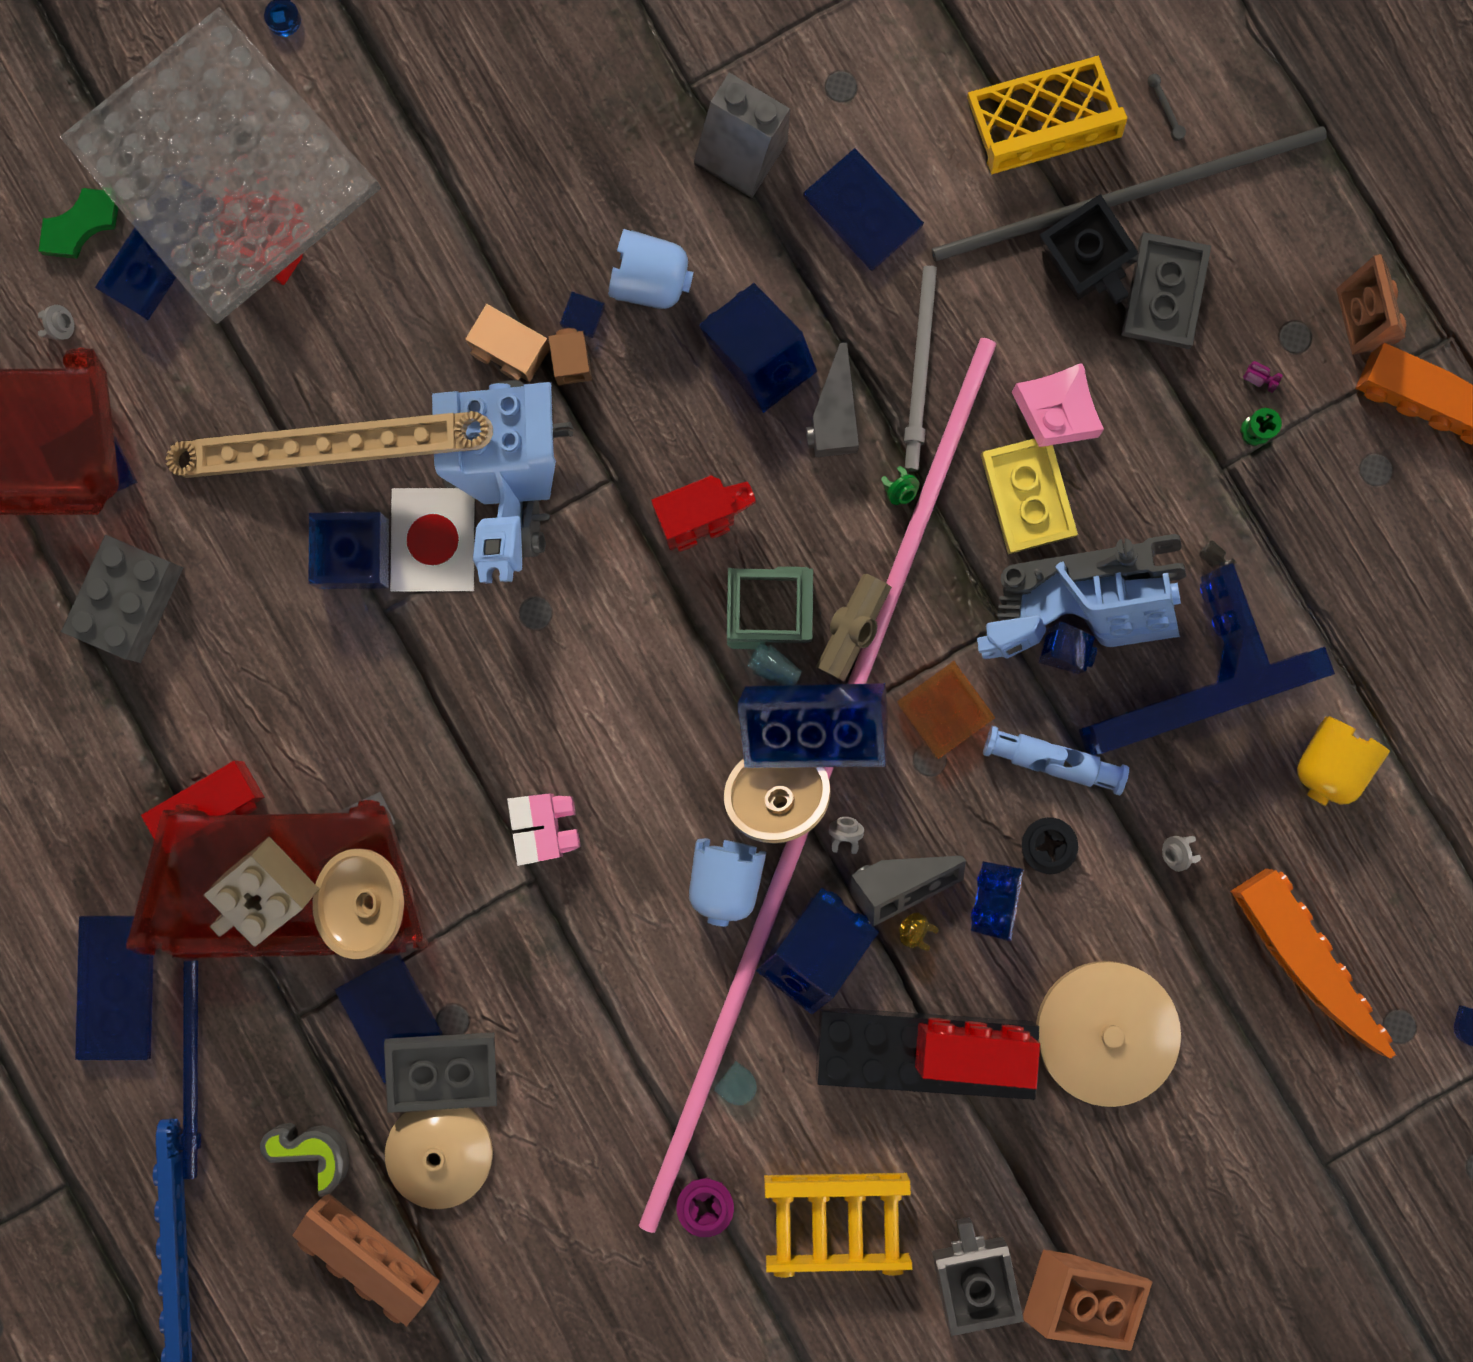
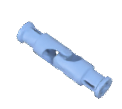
M996 726L990 727L983 749V755L989 757L993 754L1010 759L1014 765L1048 773L1049 775L1088 787H1092L1094 784L1113 790V793L1119 796L1125 788L1129 775V767L1122 764L1119 767L1100 761L1098 756L1054 745L1024 734L1015 736L998 731ZM1065 760H1066L1072 767H1064L1063 765H1064Z

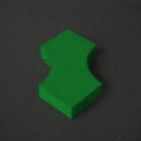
M81 188L80 196L71 209L57 217L43 218L38 251L46 256L77 259L82 246L91 236L100 231L116 229L120 195L116 191Z

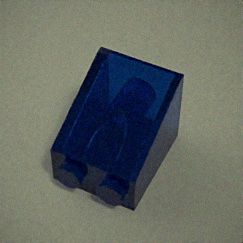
M755 283L737 293L732 300L716 312L711 313L707 319L699 324L708 345L763 413L817 372L803 332Z
M821 888L806 904L756 972L810 1014H814L835 997L879 931L872 927V923L867 917L854 913L845 906L843 900L837 894Z

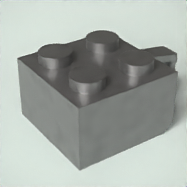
M970 1217L955 1220L959 1240L951 1242L952 1247L932 1251L945 1320L951 1336L1024 1322L1011 1256L1004 1239L998 1237L984 1240L983 1236L975 1237Z

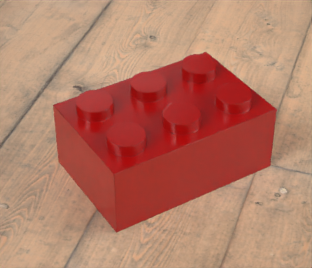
M928 1018V1024H918L915 1068L923 1079L1037 1089L1040 1042L1034 1039L1030 1032L1024 1031V1027L1002 1025L1001 1031L988 1028L986 1023L966 1021L965 1027H955V1025L950 1024V1020L940 1018Z

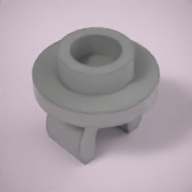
M52 305L38 313V318L42 319L45 328L38 331V336L52 340H65L72 336L74 320L71 313L65 307Z
M840 817L831 822L829 834L832 836V851L837 853L839 843L847 841L851 843V854H856L859 848L858 840L864 836V827L851 817Z
M1172 836L1164 841L1162 848L1163 859L1171 869L1178 872L1184 871L1191 866V863H1197L1201 860L1200 855L1192 856L1189 846L1190 843L1196 841V838L1194 836Z

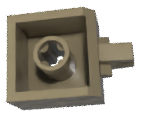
M268 837L227 870L204 894L222 913L210 925V928L220 937L234 926L255 947L300 912L319 888Z

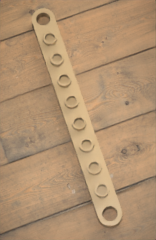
M470 411L176 442L175 445L170 446L171 450L167 451L168 456H166V460L168 462L166 465L175 475L192 478L479 450L491 441L493 426L486 416ZM478 421L482 427L480 428L482 432L479 433L480 436L476 437L477 439L469 440L466 435L467 428L472 422ZM188 451L190 452L189 455L192 456L190 457L192 461H189L190 465H187V468L184 467L182 469L179 465V458L182 453Z

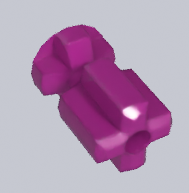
M1253 361L1249 364L1243 378L1258 387L1266 383L1268 384L1267 391L1273 393L1283 375L1277 373L1272 377L1270 376V368Z

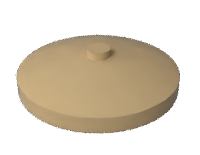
M1098 961L1070 970L1049 989L1041 1003L1036 1024L1039 1026L1040 1057L1050 1076L1069 1094L1093 1105L1105 1107L1124 1106L1149 1096L1168 1078L1174 1068L1180 1050V1022L1170 996L1150 975L1124 963Z

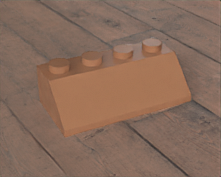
M330 1194L323 1196L307 1212L292 1235L298 1240L297 1244L301 1250L311 1256L317 1255L327 1263L326 1268L330 1273L338 1278H346L355 1285L354 1289L359 1296L368 1301L374 1300L383 1308V1313L388 1319L395 1323L401 1322L406 1327L426 1304L440 1282Z

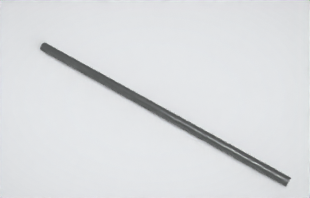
M1324 126L1110 192L1102 195L1109 207L1116 206L1326 140L1327 132ZM1093 198L932 248L933 259L937 262L1055 225Z

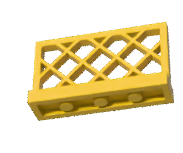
M1099 55L971 91L967 95V100L988 155L987 164L991 175L1121 138L1128 119L1124 108L1118 107ZM1093 69L1097 80L1092 87L1077 80V75L1080 72ZM1056 80L1066 86L1059 96L1043 89L1046 82ZM1071 87L1088 95L1082 106L1065 99ZM1023 89L1032 93L1033 96L1029 103L1025 105L1010 98L1013 92ZM1038 96L1055 104L1049 115L1032 108ZM1092 97L1105 102L1108 111L1096 113L1087 109V106ZM990 98L999 102L1000 105L995 114H991L981 109L978 101ZM1005 106L1022 113L1017 124L999 117ZM1060 106L1077 114L1073 121L1066 123L1054 118ZM1027 116L1044 123L1041 130L1031 132L1021 126ZM994 125L1011 132L1007 140L993 143L990 132Z

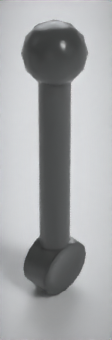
M1151 74L1148 77V85L1154 88L1173 129L1171 131L1172 139L1180 141L1185 137L1186 129L1178 125L1160 86L1161 77L1158 74Z

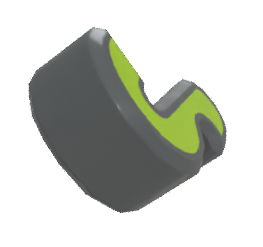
M284 1123L274 1127L263 1136L260 1143V1151L269 1163L318 1160L319 1197L330 1194L346 1177L349 1168L348 1149L345 1139L336 1129L324 1125L315 1126L300 1136H296L294 1134L295 1124Z

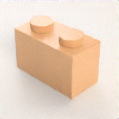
M488 304L485 305L465 339L472 349L470 352L472 356L485 364H489L491 360L502 366L500 371L513 380H519L521 377L528 382L532 380L550 350V344L546 337Z

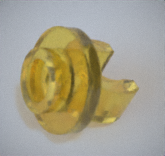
M913 913L906 917L900 925V941L906 947L914 948L917 946L922 950L928 951L931 946L923 942L927 931L937 934L939 930L935 925L929 923L924 915Z

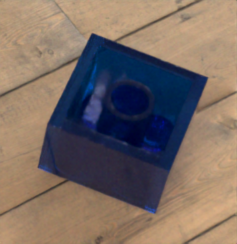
M381 512L309 513L308 584L318 589L389 588V519Z

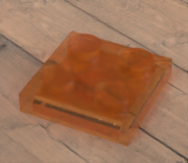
M955 661L896 702L936 759L944 756L995 719L993 713Z

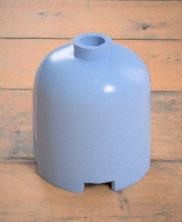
M623 229L617 252L621 253L620 259H622L620 269L614 267L612 269L608 292L609 297L657 309L672 307L678 302L682 291L689 293L694 272L687 270L688 257L686 252L675 243L633 230Z
M698 839L695 845L689 888V901L692 907L699 914L708 917L707 922L715 926L726 927L729 925V921L747 918L753 911L766 858L765 851L756 853L757 847L729 840H724L723 847L710 846V839Z

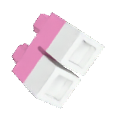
M549 793L507 799L512 830L544 826V829L513 834L517 866L563 857V853L581 847L578 829L560 832L558 818L575 815L573 797H554V794Z

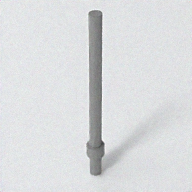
M924 266L922 275L909 426L905 428L904 443L907 444L905 469L911 472L919 470L920 448L925 442L926 430L922 426L937 267Z

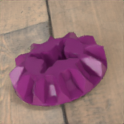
M708 1177L692 1180L681 1190L678 1197L677 1216L685 1230L695 1236L712 1237L718 1235L728 1227L734 1213L732 1195L722 1182ZM714 1195L711 1207L717 1215L705 1212L703 1216L701 1215L699 1219H696L699 1211V1205L696 1203V1200L704 1202L707 1198Z

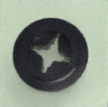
M1047 817L1033 822L1021 837V853L1028 865L1040 873H1060L1069 868L1076 859L1078 853L1077 836L1070 825L1058 818ZM1044 831H1046L1051 840L1063 841V844H1059L1058 847L1053 849V861L1047 851L1035 849L1045 843L1044 837L1046 835Z

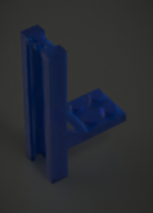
M1233 563L1222 566L1200 577L1202 581L1200 584L1202 598L1207 604L1210 603L1214 614L1212 617L1214 631L1219 637L1222 636L1224 641L1217 681L1213 684L1078 729L1086 753L1091 755L1103 754L1334 675L1335 672L1325 647L1270 664Z

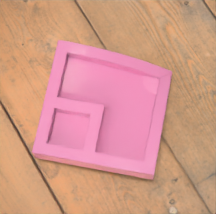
M1077 364L1039 379L1016 383L1012 390V394L1039 447L1098 438L1104 430L1089 392L1083 364Z

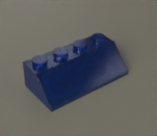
M886 683L745 686L738 701L745 768L886 767L888 731Z

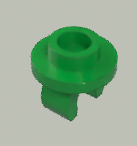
M899 466L897 471L900 478L894 482L889 481L886 476L881 478L884 489L887 492V498L894 505L906 504L912 501L917 495L920 485L914 475H908L906 469Z

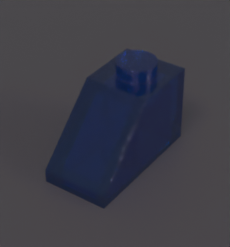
M1059 622L1047 629L1039 663L1077 674L1083 673L1087 670V667L1091 668L1095 662L1097 647H1093L1095 637L1069 624Z

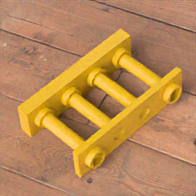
M907 1173L764 1175L765 1198H772V1202L776 1203L777 1255H766V1272H773V1275L776 1277L787 1278L795 1276V1272L882 1270L884 1275L897 1276L902 1275L904 1270H912V1260L909 1253H899L898 1201L902 1200V1196L911 1195L910 1179ZM866 1196H880V1200L884 1201L885 1253L863 1254L862 1201L866 1200ZM794 1197H808V1201L812 1202L813 1255H791L790 1203L794 1201ZM830 1197H844V1200L848 1201L849 1254H827L826 1202L830 1201Z

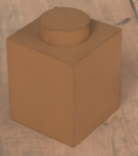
M566 328L557 331L556 335L548 336L554 376L558 386L591 381L592 375L584 332H577L574 328Z

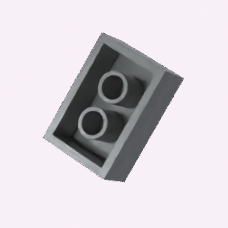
M105 534L61 632L123 659L141 663L183 567Z

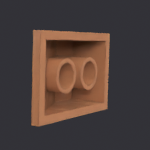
M1375 255L1336 288L1352 355L1372 351L1384 342L1393 346L1405 338L1406 320L1403 314L1399 312L1397 284L1391 279L1389 268L1382 255Z
M1043 1249L1024 1309L1023 1320L1047 1339L1131 1351L1152 1281L1073 1254Z

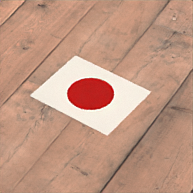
M392 488L390 591H474L475 498L459 488Z

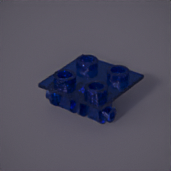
M982 862V868L977 877L978 891L976 902L971 912V931L1012 941L1024 869Z

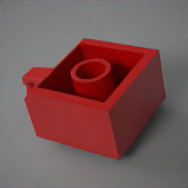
M708 476L654 498L651 502L669 549L677 548L681 552L698 544L697 539L710 535L711 539L728 533L730 531L729 526L734 524V516L755 504L756 499L748 481L723 487L719 478Z

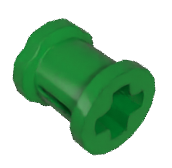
M1261 408L1243 421L1240 428L1242 439L1252 446L1264 444L1280 432L1282 421L1275 410ZM1258 422H1261L1263 424L1261 429L1263 433L1258 430L1260 428V424Z

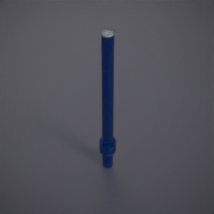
M184 960L183 1133L179 1134V1150H183V1179H194L198 1177V1149L201 1148V1132H198V960Z

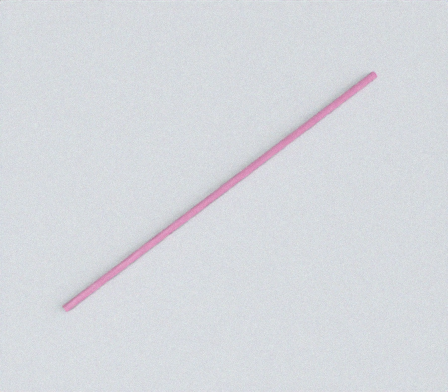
M980 338L887 579L886 583L892 588L875 620L877 622V633L868 647L860 649L818 758L825 768L829 779L995 350L996 343L990 339ZM809 832L799 838L787 841L640 1220L639 1227L647 1232H656Z

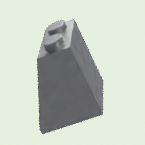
M729 72L710 102L694 164L753 198L788 142L790 108Z

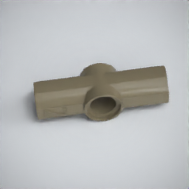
M869 574L862 575L847 606L839 608L831 620L830 632L832 636L816 665L817 669L840 681H845L860 649L868 647L877 633V622L875 620L892 588L890 585Z

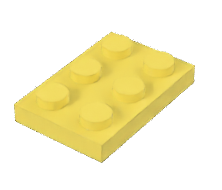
M1034 438L981 453L1008 554L1066 540L1078 535L1053 445L1039 447Z

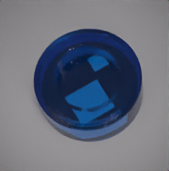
M273 0L265 8V22L274 34L290 36L299 29L301 15L292 1Z

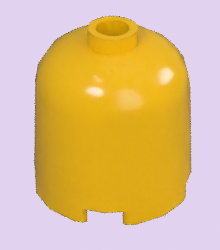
M1325 716L1324 720L1321 721L1298 763L1297 774L1301 783L1310 789L1307 796L1326 806L1329 800L1340 805L1350 804L1361 796L1385 761L1390 750L1372 738L1366 741L1360 737L1358 739L1352 736L1356 730L1355 728L1330 716Z

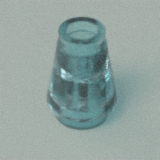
M760 643L747 664L748 668L754 670V675L787 685L790 688L796 684L802 672L801 669L796 667L794 663L771 644L767 646Z

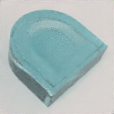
M735 1060L714 1087L715 1092L734 1105H744L750 1102L755 1096L757 1089L754 1075L737 1060Z

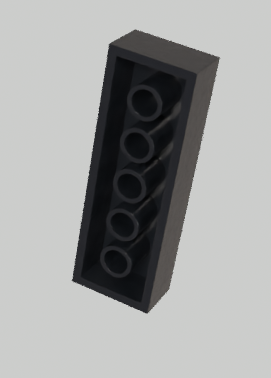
M820 1006L816 1063L817 1085L1036 1100V1089L923 1079L915 1068L918 1024H928V1018L947 1019L955 1027H965L966 1021L986 1023L988 1028L1001 1031L1002 1025L1024 1027V1031L1030 1032V1035L1039 1042V1026L1033 1021Z

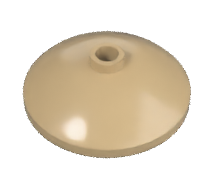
M787 745L769 746L749 754L735 766L725 785L724 804L731 822L745 836L765 843L787 842L803 836L820 822L830 802V782L823 765L809 752ZM781 802L787 803L784 807H776Z
M350 849L335 855L324 866L315 884L319 888L313 896V916L317 930L326 945L342 957L364 959L375 956L390 945L400 928L404 910L401 882L393 866L383 856L374 851Z
M470 1108L405 1112L392 1127L385 1147L386 1169L394 1187L410 1202L429 1209L451 1208L470 1199L484 1184L490 1172L493 1159L490 1133L482 1119ZM429 1154H438L441 1159L440 1164H432L429 1161Z

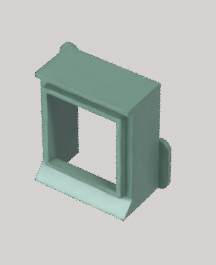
M782 566L775 569L728 568L727 645L729 648L759 650L765 646V642L811 643L813 627V569ZM740 580L797 581L796 631L739 630Z

